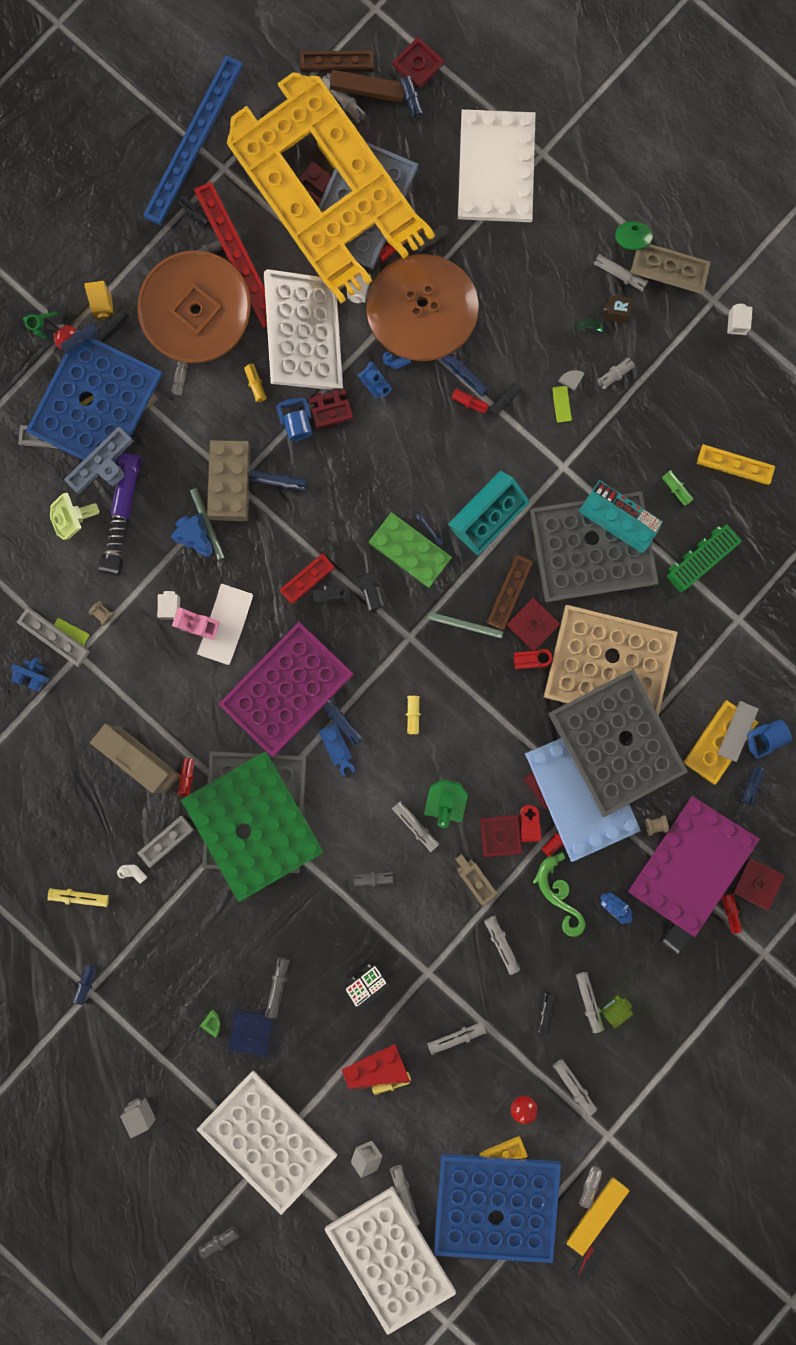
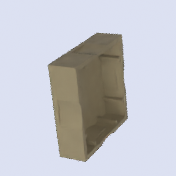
M104 724L90 742V744L151 793H167L178 779L179 773L121 727Z

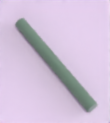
M198 489L190 490L198 512L201 513L205 520L204 526L208 531L207 535L217 560H222L225 558L210 519L207 516Z
M432 612L429 613V620L497 638H502L503 635L501 630Z

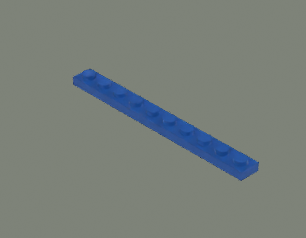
M227 55L225 56L143 214L145 219L160 226L162 225L243 68L242 62Z

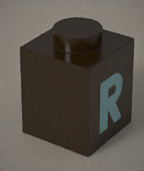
M610 295L608 301H605L603 305L604 320L627 323L633 299Z

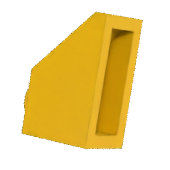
M104 281L84 283L91 312L95 319L106 320L112 317L114 314L112 296Z

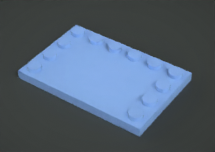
M561 738L525 753L571 861L580 859L641 831L629 804L606 817L601 816Z

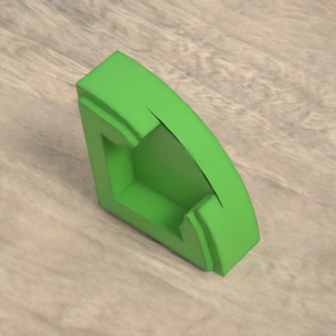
M212 1009L200 1027L216 1038L220 1031V1019L215 1010Z

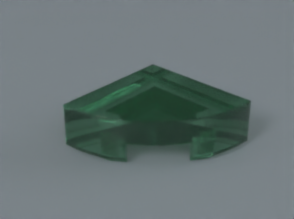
M594 318L578 321L577 328L586 331V328L602 331L604 330V323Z

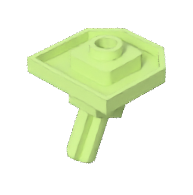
M63 493L51 504L50 519L56 534L64 540L70 539L81 529L80 523L83 522V519L99 514V508L95 503L81 508L73 506L68 493Z

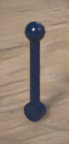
M418 513L416 519L420 520L435 539V544L441 546L443 540L436 536L423 519V515Z

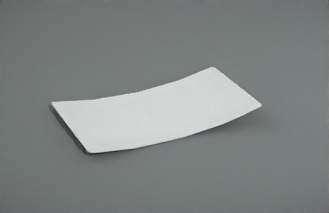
M224 584L220 585L210 618L220 623L214 640L203 637L197 652L198 655L227 665L230 664L253 594Z

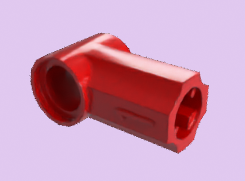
M546 649L514 653L515 669L545 668L552 661V654ZM546 654L549 658L548 662L540 663L538 656Z

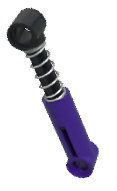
M126 453L120 454L118 458V466L124 472V477L115 486L110 513L113 521L111 522L112 528L109 529L111 534L108 537V550H106L105 554L101 555L99 561V573L120 576L122 571L123 559L120 557L121 551L119 549L120 545H122L121 538L124 537L122 536L123 530H125L123 527L124 522H126L125 520L129 519L136 478L141 467V456Z

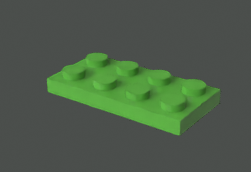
M392 512L369 541L371 546L428 588H430L452 559L450 555Z

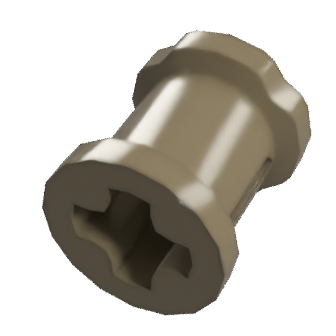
M101 601L95 603L89 610V614L94 615L101 621L102 626L107 625L115 615L114 612L108 611Z
M665 815L658 819H645V826L649 836L657 832H669L668 821Z

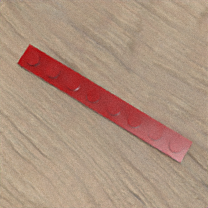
M212 182L194 189V192L229 262L244 279L249 291L251 306L262 328L267 326L265 288Z

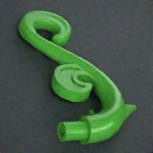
M560 852L554 856L552 854L551 857H547L542 862L533 883H539L542 893L552 904L578 918L579 924L574 928L569 925L570 916L567 915L562 922L563 931L569 936L576 937L584 931L586 922L581 913L562 901L569 894L568 884L564 880L555 881L552 888H558L559 891L556 894L551 891L548 885L549 872L553 873L554 866L566 859L563 852Z

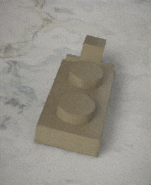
M462 854L455 858L461 866L457 869L460 873L459 875L482 906L498 895L476 863L472 860L467 862Z

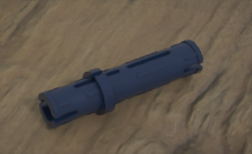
M452 353L441 358V361L452 369V373L460 376L481 397L486 395L490 388L465 366L463 361H459Z
M253 469L250 470L249 474L250 482L281 486L287 490L292 488L305 491L307 486V479L291 477L290 474L284 476Z
M331 699L323 706L329 719L332 718L354 746L364 738L343 715L341 708L337 707Z

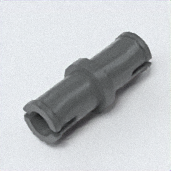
M371 871L370 874H354L355 887L367 885L376 887V885L394 884L393 871L384 873Z
M232 1226L222 1234H216L211 1241L200 1246L199 1253L201 1257L206 1259L216 1251L224 1250L226 1245L239 1238L237 1229Z

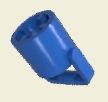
M292 398L278 403V416L281 425L285 424L289 441H299L312 435L308 420L311 418L305 398ZM303 403L305 411L291 412L283 417L281 408Z
M781 719L768 725H762L749 731L747 734L749 750L757 759L772 753L774 749L792 741L789 728ZM756 735L760 736L763 745L766 747L758 752L754 739Z

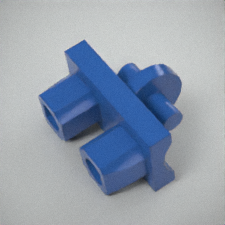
M369 362L366 369L358 374L362 383L376 399H379L381 395L385 397L392 389L372 362Z
M34 658L32 661L25 660L24 665L28 666L29 669L15 664L11 667V670H14L11 681L23 685L26 676L31 677L28 688L38 692L44 683L48 684L50 678L35 673L36 670L42 672L44 669L43 666L39 665L40 660L38 658Z

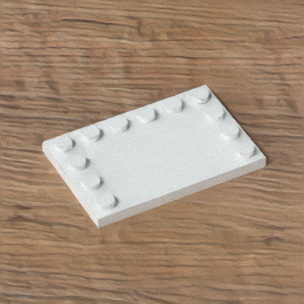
M462 110L458 219L532 222L535 144L534 112Z
M267 269L264 272L271 384L329 390L343 389L336 296L320 277Z
M254 1070L197 1128V1131L281 1215L337 1157V1153Z
M393 1186L325 1227L327 1235L387 1335L456 1294V1290Z

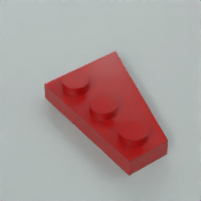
M395 1044L341 1069L349 1089L411 1082Z

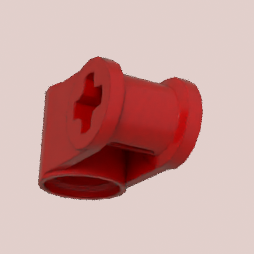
M529 804L524 805L520 810L521 842L541 841L539 811L536 807ZM528 809L534 812L530 819L525 815Z

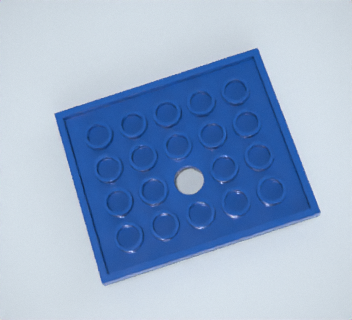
M90 338L85 342V345L78 346L69 354L65 353L26 432L84 460L118 426L131 438L163 373L94 338ZM92 393L94 397L93 402L88 406L82 405L79 400L81 394ZM119 456L114 460L116 464H118Z
M441 1154L434 1255L553 1263L561 1169L560 1161ZM494 1210L501 1211L504 1215L503 1220L499 1224H492L488 1219L489 1214Z

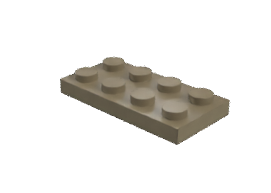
M649 244L646 248L636 250L630 273L702 294L705 289L711 262Z

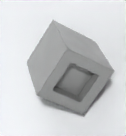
M370 1141L355 1148L351 1164L362 1178L378 1170L382 1154L375 1144Z

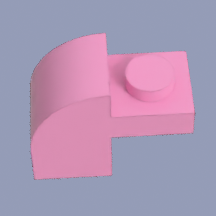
M178 608L172 626L187 633L214 640L220 622L207 616Z

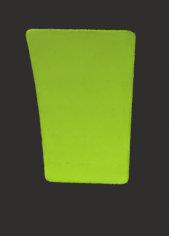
M567 386L554 387L553 398L557 422L572 421Z
M60 618L54 624V626L82 646L85 645L89 637L88 633Z

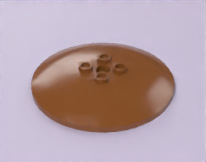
M205 251L180 252L162 260L147 275L138 297V317L147 339L165 356L184 363H203L223 356L240 341L250 319V295L241 274L227 260ZM193 306L201 307L198 314L191 313Z
M411 255L392 262L375 278L367 296V319L374 336L387 350L405 359L430 361L453 353L467 341L476 325L478 297L468 275L453 262L435 255ZM425 300L428 304L425 307H420L417 302Z

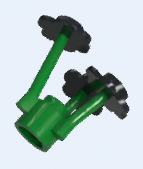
M57 302L48 307V313L40 314L38 309L32 310L31 307H27L25 311H21L19 314L22 319V325L34 331L37 345H42L45 349L54 343L55 331L51 328L43 327V319L50 317V320L55 321L58 325L63 324L64 319H67L66 307L63 304L59 305Z

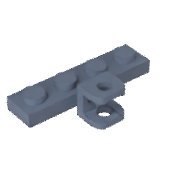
M118 426L64 480L77 494H80L99 475L110 485L115 486L124 477V472L114 460L134 441Z

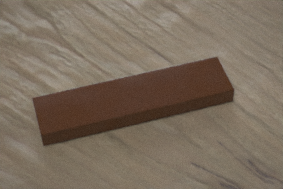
M300 51V72H331L332 70L342 72H374L373 51Z
M336 70L331 71L329 90L401 103L403 101L404 90L400 82Z
M518 554L515 555L486 624L504 631L534 561Z

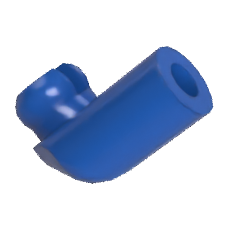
M391 352L383 354L384 364L394 369H399L411 363V360L402 357L397 358Z

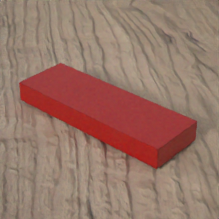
M322 553L280 589V592L293 605L332 572L335 567Z

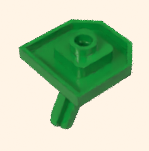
M440 780L429 788L424 815L438 817L437 825L441 829L448 828L450 820L462 822L468 793L460 783Z

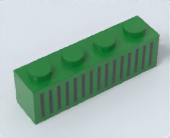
M725 525L723 528L718 526L711 532L713 536L709 540L704 538L697 544L698 549L695 552L690 550L682 557L684 561L681 564L676 562L668 569L670 573L666 577L680 593L690 587L742 542L728 525Z

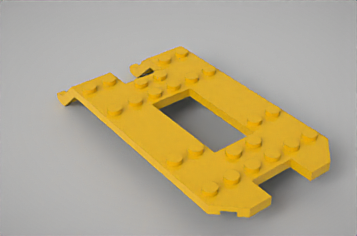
M293 72L278 83V87L287 98L278 107L258 121L247 106L231 117L227 145L322 281L339 302L343 303L346 298L340 292V289L344 286L350 295H354L355 292L349 283L351 282L357 291L361 290V285L355 280L358 276H361L367 285L372 282L366 270L351 255L345 246L376 224L388 243L404 259L409 253L402 246L403 244L408 242L411 249L415 251L418 247L412 238L422 246L424 241L418 235L421 231L430 240L435 237V234L429 225L416 215L321 78L313 75L311 77L303 76L300 73ZM310 132L352 190V192L324 212L320 211L281 155V153Z

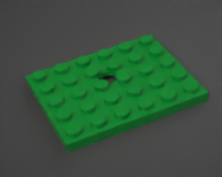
M266 751L181 800L238 902L324 853ZM245 823L251 827V835L247 839L239 838L236 833V829L240 824Z

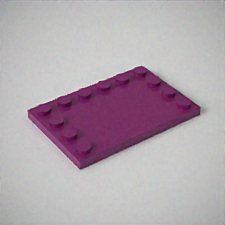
M298 622L218 705L274 758L354 674Z
M692 796L628 893L693 937H696L760 839Z

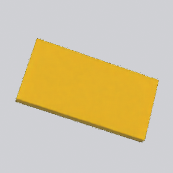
M725 700L683 761L686 766L713 785H716L732 762V760L718 755L720 746L737 708L728 700ZM755 719L750 731L753 730L758 724V722Z

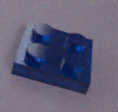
M236 1009L228 1050L266 1057L274 1018L266 1017L264 1014Z

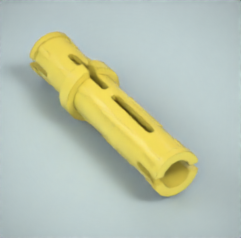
M50 888L48 901L65 902L68 905L76 903L107 907L109 895L76 892L72 889L59 890ZM61 895L75 896L76 898L61 897ZM81 897L96 899V901L81 899Z

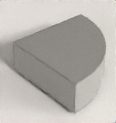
M576 370L569 371L561 376L559 382L575 391L585 373Z

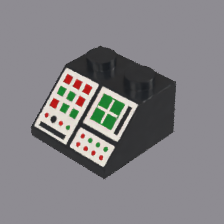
M376 962L372 965L368 963L361 969L362 973L359 976L353 975L345 982L347 985L344 990L358 1012L390 987V980Z

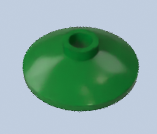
M637 221L625 222L618 226L615 232V239L618 244L630 250L646 248L651 243L653 237L651 229Z

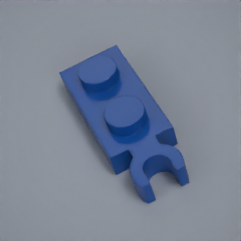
M332 724L320 730V736L334 766L341 765V775L343 777L346 776L344 773V768L350 767L351 771L355 772L354 766L347 761L352 756L337 724Z

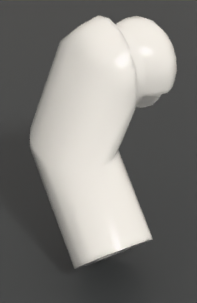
M134 864L123 865L117 871V875L120 878L134 877L140 884L147 878L138 866Z

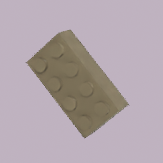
M210 440L207 516L210 520L248 521L250 445L248 441Z

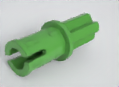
M672 470L662 477L672 490L671 493H675L683 505L686 506L693 501V497L683 486L684 483L677 479Z

